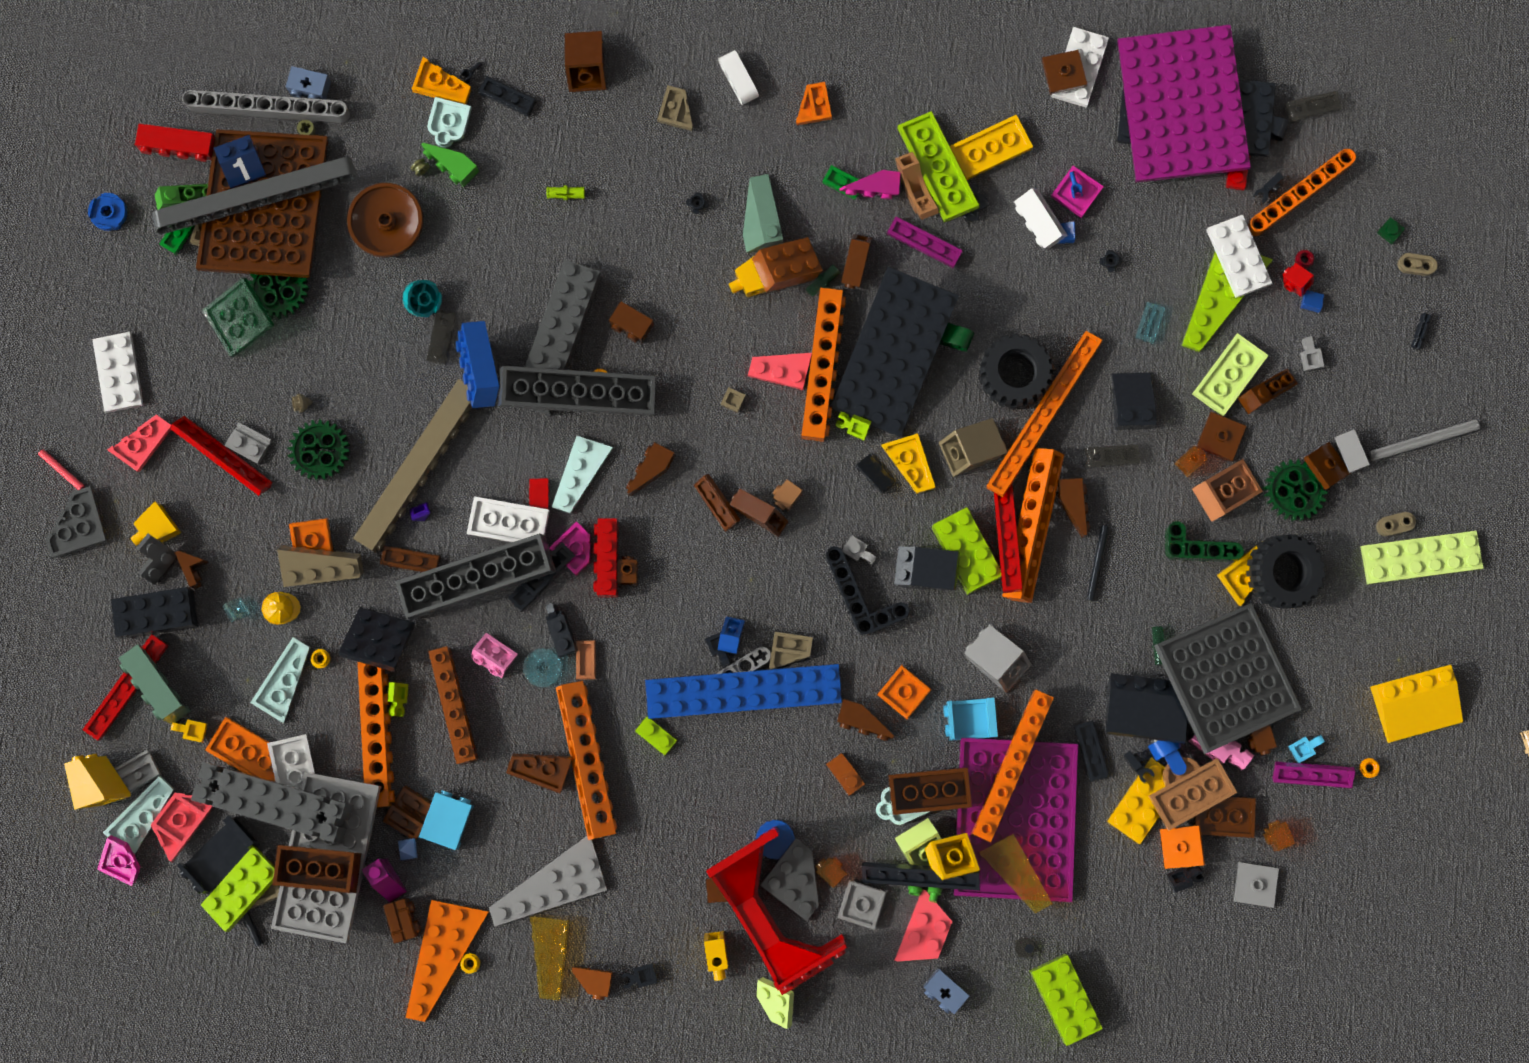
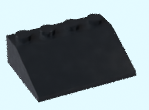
M1110 674L1106 693V734L1185 744L1187 716L1170 680Z

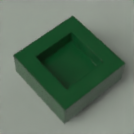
M1390 217L1378 230L1377 234L1392 244L1405 228Z

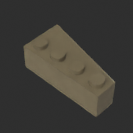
M281 545L277 549L283 587L360 578L364 573L361 554L332 552L323 549H306L305 547H289L288 545Z

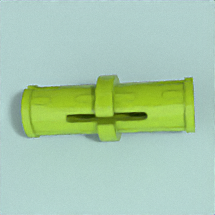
M568 185L563 187H547V199H585V187H568Z

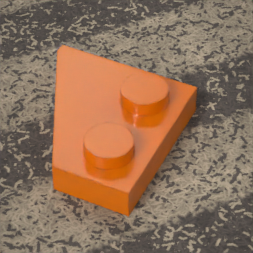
M825 82L806 86L800 111L796 119V126L832 119Z

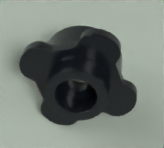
M696 192L690 199L686 200V205L692 208L694 214H699L703 208L708 207V201L704 200L700 192Z
M1108 250L1106 255L1100 258L1099 263L1104 265L1108 272H1113L1115 267L1122 263V258L1118 257L1113 250Z

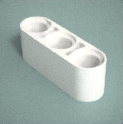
M735 50L718 58L719 64L741 105L759 97L754 83Z

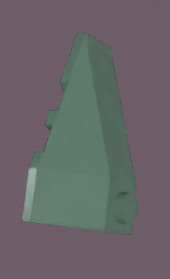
M768 174L751 177L749 180L743 228L746 253L783 244L781 227Z

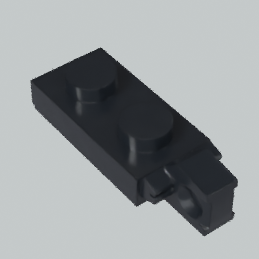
M550 603L546 605L549 615L546 616V622L558 657L561 658L578 651L567 616L564 615L563 611L558 610L557 604Z

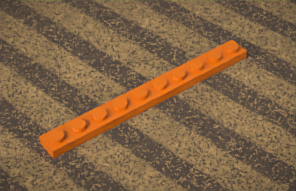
M1085 331L988 482L987 489L1004 497L1102 344V339Z

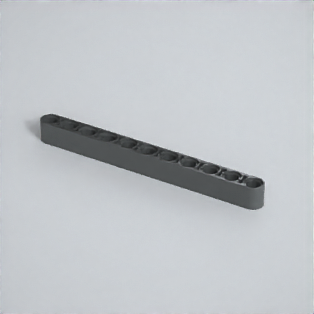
M344 157L154 211L152 217L156 232L165 234L350 182L356 179L357 175L352 159Z

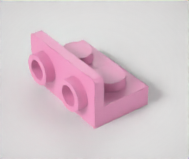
M485 633L473 648L471 658L476 664L487 668L492 675L503 678L506 670L517 658L518 654L488 633Z

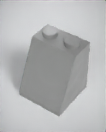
M990 624L979 633L978 638L973 643L967 646L964 653L973 665L1005 693L1014 686L1032 665L1022 649Z

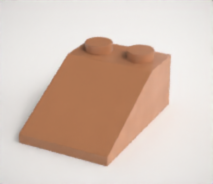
M1244 459L1192 488L1211 522L1263 492Z

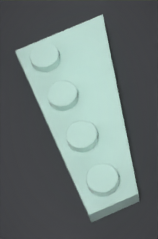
M576 436L552 508L571 514L599 468L602 467L605 459L613 450V447Z
M293 637L250 703L284 723L310 647Z
M159 776L103 833L107 837L112 835L127 842L135 855L151 829L152 822L165 806L174 788L163 777Z

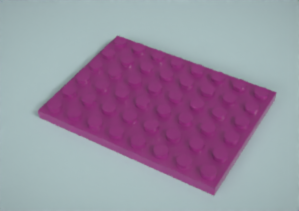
M1231 25L1118 38L1136 183L1249 170L1250 160Z
M961 738L959 768H968L972 807L957 809L956 835L968 834L980 869L981 888L980 891L954 889V895L1072 902L1078 744L1034 742L991 842H987L972 835L971 832L1012 740Z

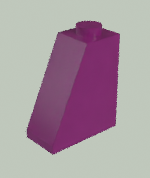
M387 858L377 859L362 869L370 885L389 902L394 901L407 892Z

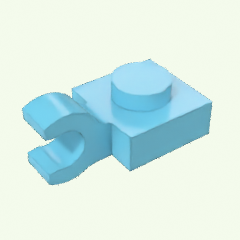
M1321 735L1316 736L1308 741L1307 737H1303L1289 745L1288 748L1297 763H1300L1315 755L1316 752L1313 748L1325 741Z

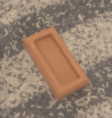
M576 641L578 649L576 651V680H596V641Z

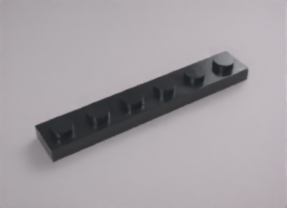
M863 862L862 864L863 883L980 891L981 888L980 871L942 880L930 866Z

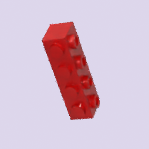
M138 124L135 146L143 154L151 155L152 153H158L164 157L175 155L180 159H188L190 157L206 162L207 160H212L215 136L207 132Z
M598 518V524H594V535H597V543H594V554H597V562H594V573H597V581L593 582V591L597 592L599 598H618L619 521L617 518Z

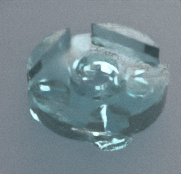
M544 648L536 649L524 660L523 673L526 679L534 686L541 688L549 687L557 683L560 678L562 663L558 655L551 650ZM541 663H545V666H548V670H545L544 673L537 670Z

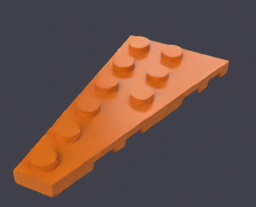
M431 900L406 1018L423 1022L428 1019L489 911Z

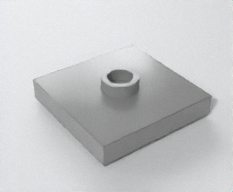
M1238 862L1233 901L1274 908L1279 868Z
M849 880L837 918L875 930L887 892Z

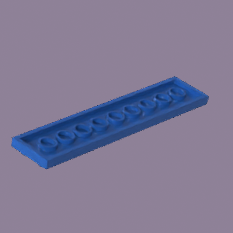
M839 664L645 680L648 719L842 703Z

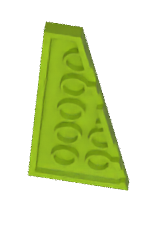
M1214 252L1181 345L1200 352L1244 297L1243 295L1235 298L1216 252ZM1260 255L1267 268L1273 259Z

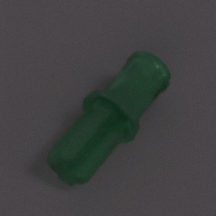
M832 264L823 274H819L818 278L806 288L807 293L813 297L820 291V288L828 287V283L840 274L837 267Z
M1162 626L1152 627L1153 646L1151 648L1154 649V664L1163 665L1154 645L1165 641L1164 629Z

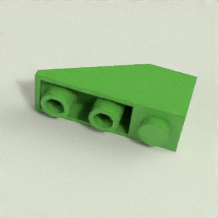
M427 143L421 144L424 149L423 154L429 160L433 158L437 162L436 166L443 173L447 171L450 174L449 178L456 185L460 183L464 187L479 172L477 166L463 153Z
M208 184L159 186L155 193L157 210L205 197Z

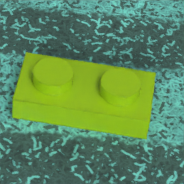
M648 716L635 730L636 733L663 755H666L677 742L675 738L653 720L648 719Z

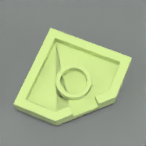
M764 977L760 978L757 985V998L772 1022L788 1029L792 1026L794 992L790 990L782 995L779 990L777 991L773 984L774 982Z

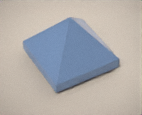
M415 838L398 841L400 860L418 858Z

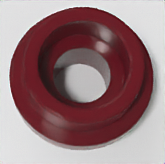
M1301 250L1295 256V263L1304 269L1310 268L1314 263V255L1308 250ZM1302 257L1307 259L1306 263L1302 262Z

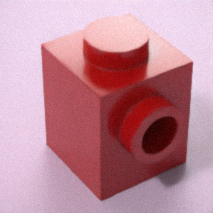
M1297 263L1292 267H1288L1283 273L1284 287L1290 292L1294 291L1301 297L1314 284V275Z

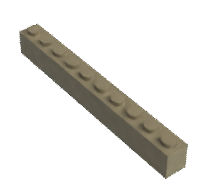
M457 380L354 536V540L376 553L384 547L386 543L385 538L388 534L391 535L396 528L395 523L405 515L409 502L412 503L417 496L416 491L420 486H424L428 479V473L436 468L440 455L446 453L449 441L457 436L459 426L469 418V411L472 406L471 401L467 400L466 391L468 387L464 385L463 381Z

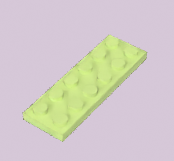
M1477 531L1360 547L1367 584L1483 569Z

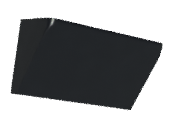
M871 454L856 464V468L880 494H883L895 483L893 478Z

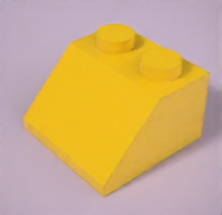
M967 833L931 841L925 848L930 867L942 880L980 871Z

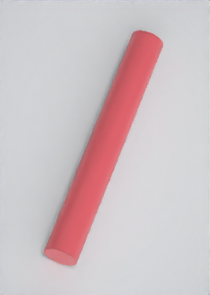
M44 449L38 453L42 459L77 490L85 488V485Z

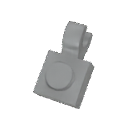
M1310 336L1302 339L1305 351L1301 352L1300 356L1304 371L1325 367L1321 348H1314L1313 337Z
M853 535L842 549L845 555L856 562L862 558L872 565L876 560V556L865 551L868 545Z

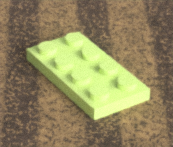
M1237 333L1192 395L1221 416H1224L1268 355Z

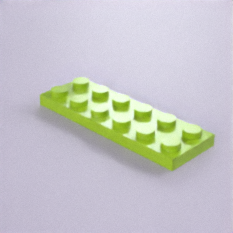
M932 111L898 125L897 129L909 153L913 152L920 163L923 180L938 207L944 223L978 209L979 204Z

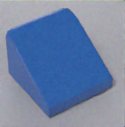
M1075 222L1061 223L1068 236L1057 244L1074 243Z
M1307 290L1303 295L1300 308L1319 313L1322 310L1324 294Z

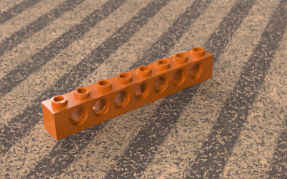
M820 288L801 439L824 442V438L829 436L830 426L826 425L827 418H831L832 407L828 406L829 399L833 400L834 388H831V382L836 380L837 370H833L834 363H838L839 352L835 350L836 344H840L841 340L838 326L843 324L844 315H840L841 308H845L846 297L842 296L843 290ZM829 306L835 307L836 311L834 313H828L826 311V308ZM830 324L834 329L831 332H827L823 327ZM829 343L832 347L829 350H824L821 345ZM826 361L829 363V367L822 369L819 363ZM823 379L827 382V385L819 387L816 382ZM816 398H822L825 401V403L821 406H817L814 403V400ZM819 416L822 418V422L814 424L812 418Z
M1035 448L1017 527L1023 591L1002 594V597L1012 601L1032 603L1064 459V454L1054 449Z
M358 662L364 783L376 785L382 782L384 790L379 795L377 808L391 807L392 802H395L394 790H391L394 774L393 771H390L393 755L392 751H389L392 736L391 732H388V724L391 723V717L387 713V705L390 703L388 702V693H386V686L389 683L388 674H385V669L377 667V674L370 676L369 670L373 666ZM377 685L379 691L376 695L372 696L370 689L372 686ZM377 704L380 707V711L378 714L373 715L371 709ZM375 724H379L381 731L375 735L372 728ZM380 743L382 750L380 753L375 754L373 747L375 744ZM380 762L383 765V770L377 774L374 767Z
M583 681L560 685L556 687L570 757H573L572 767L588 840L616 834L617 824L615 819L612 818L611 811L613 806L607 795L608 783L604 780L603 776L604 764L600 761V746L595 739L596 727L591 720L592 708L587 702V687ZM573 698L578 701V708L573 706ZM577 717L581 718L583 722L582 727L577 725ZM581 736H583V737L586 738V740H587L586 746H584V745L581 744V742H580V737H581ZM585 755H587V756L590 757V759H591L590 765H588V764L585 763V761H584V756H585ZM589 774L594 776V784L589 782ZM594 793L599 797L598 803H595L592 799ZM598 812L603 816L602 822H599L596 818Z
M1038 690L1033 691L971 832L972 835L987 842L992 841L1054 697Z

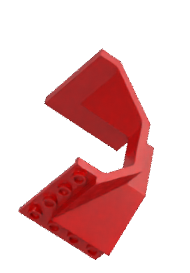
M777 826L760 835L753 842L707 869L706 873L709 878H712L734 910L761 955L774 980L773 984L777 991L779 990L784 995L834 964L833 956L836 959L846 953L847 944L842 934L820 947L789 939L782 935L758 895L764 844L780 834Z

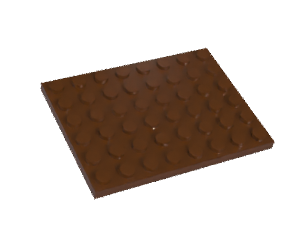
M216 129L206 196L231 189L214 150L217 146L250 135L266 173V177L247 183L251 184L325 163L329 139L327 136ZM322 190L202 223L196 269L208 272L310 278Z

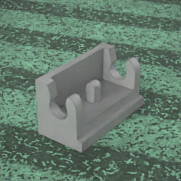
M1355 429L1334 437L1349 473L1370 465Z

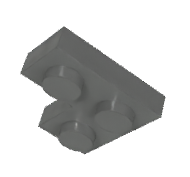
M149 533L136 547L138 551L149 557L138 574L155 585L177 558L175 551Z

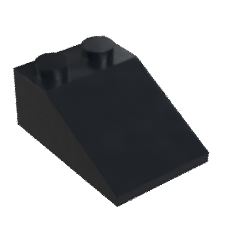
M1150 372L1112 373L1115 430L1153 429L1156 426V407Z
M899 546L894 585L912 589L956 591L960 552Z

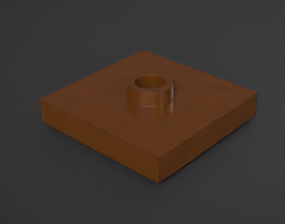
M1079 49L1042 57L1041 60L1050 95L1087 87Z
M1210 412L1196 448L1232 462L1246 426Z
M1330 442L1303 458L1325 490L1351 474Z

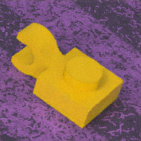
M187 719L186 725L172 722L171 730L183 732V739L203 743L208 724Z

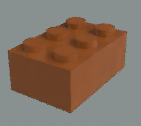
M808 237L760 249L752 258L766 293L813 281L823 271Z

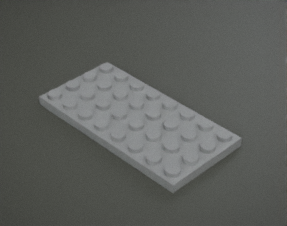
M304 772L301 790L354 806L350 819L344 820L342 826L347 828L342 843L327 841L317 836H310L292 830L289 846L362 853L357 893L280 886L271 929L349 943L363 876L362 869L365 866L381 786Z

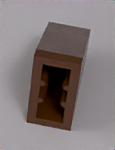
M854 234L851 238L841 281L847 288L856 289V287L861 285L872 241L871 237Z
M739 489L732 497L730 505L737 512L775 536H780L788 520L775 507L742 489Z

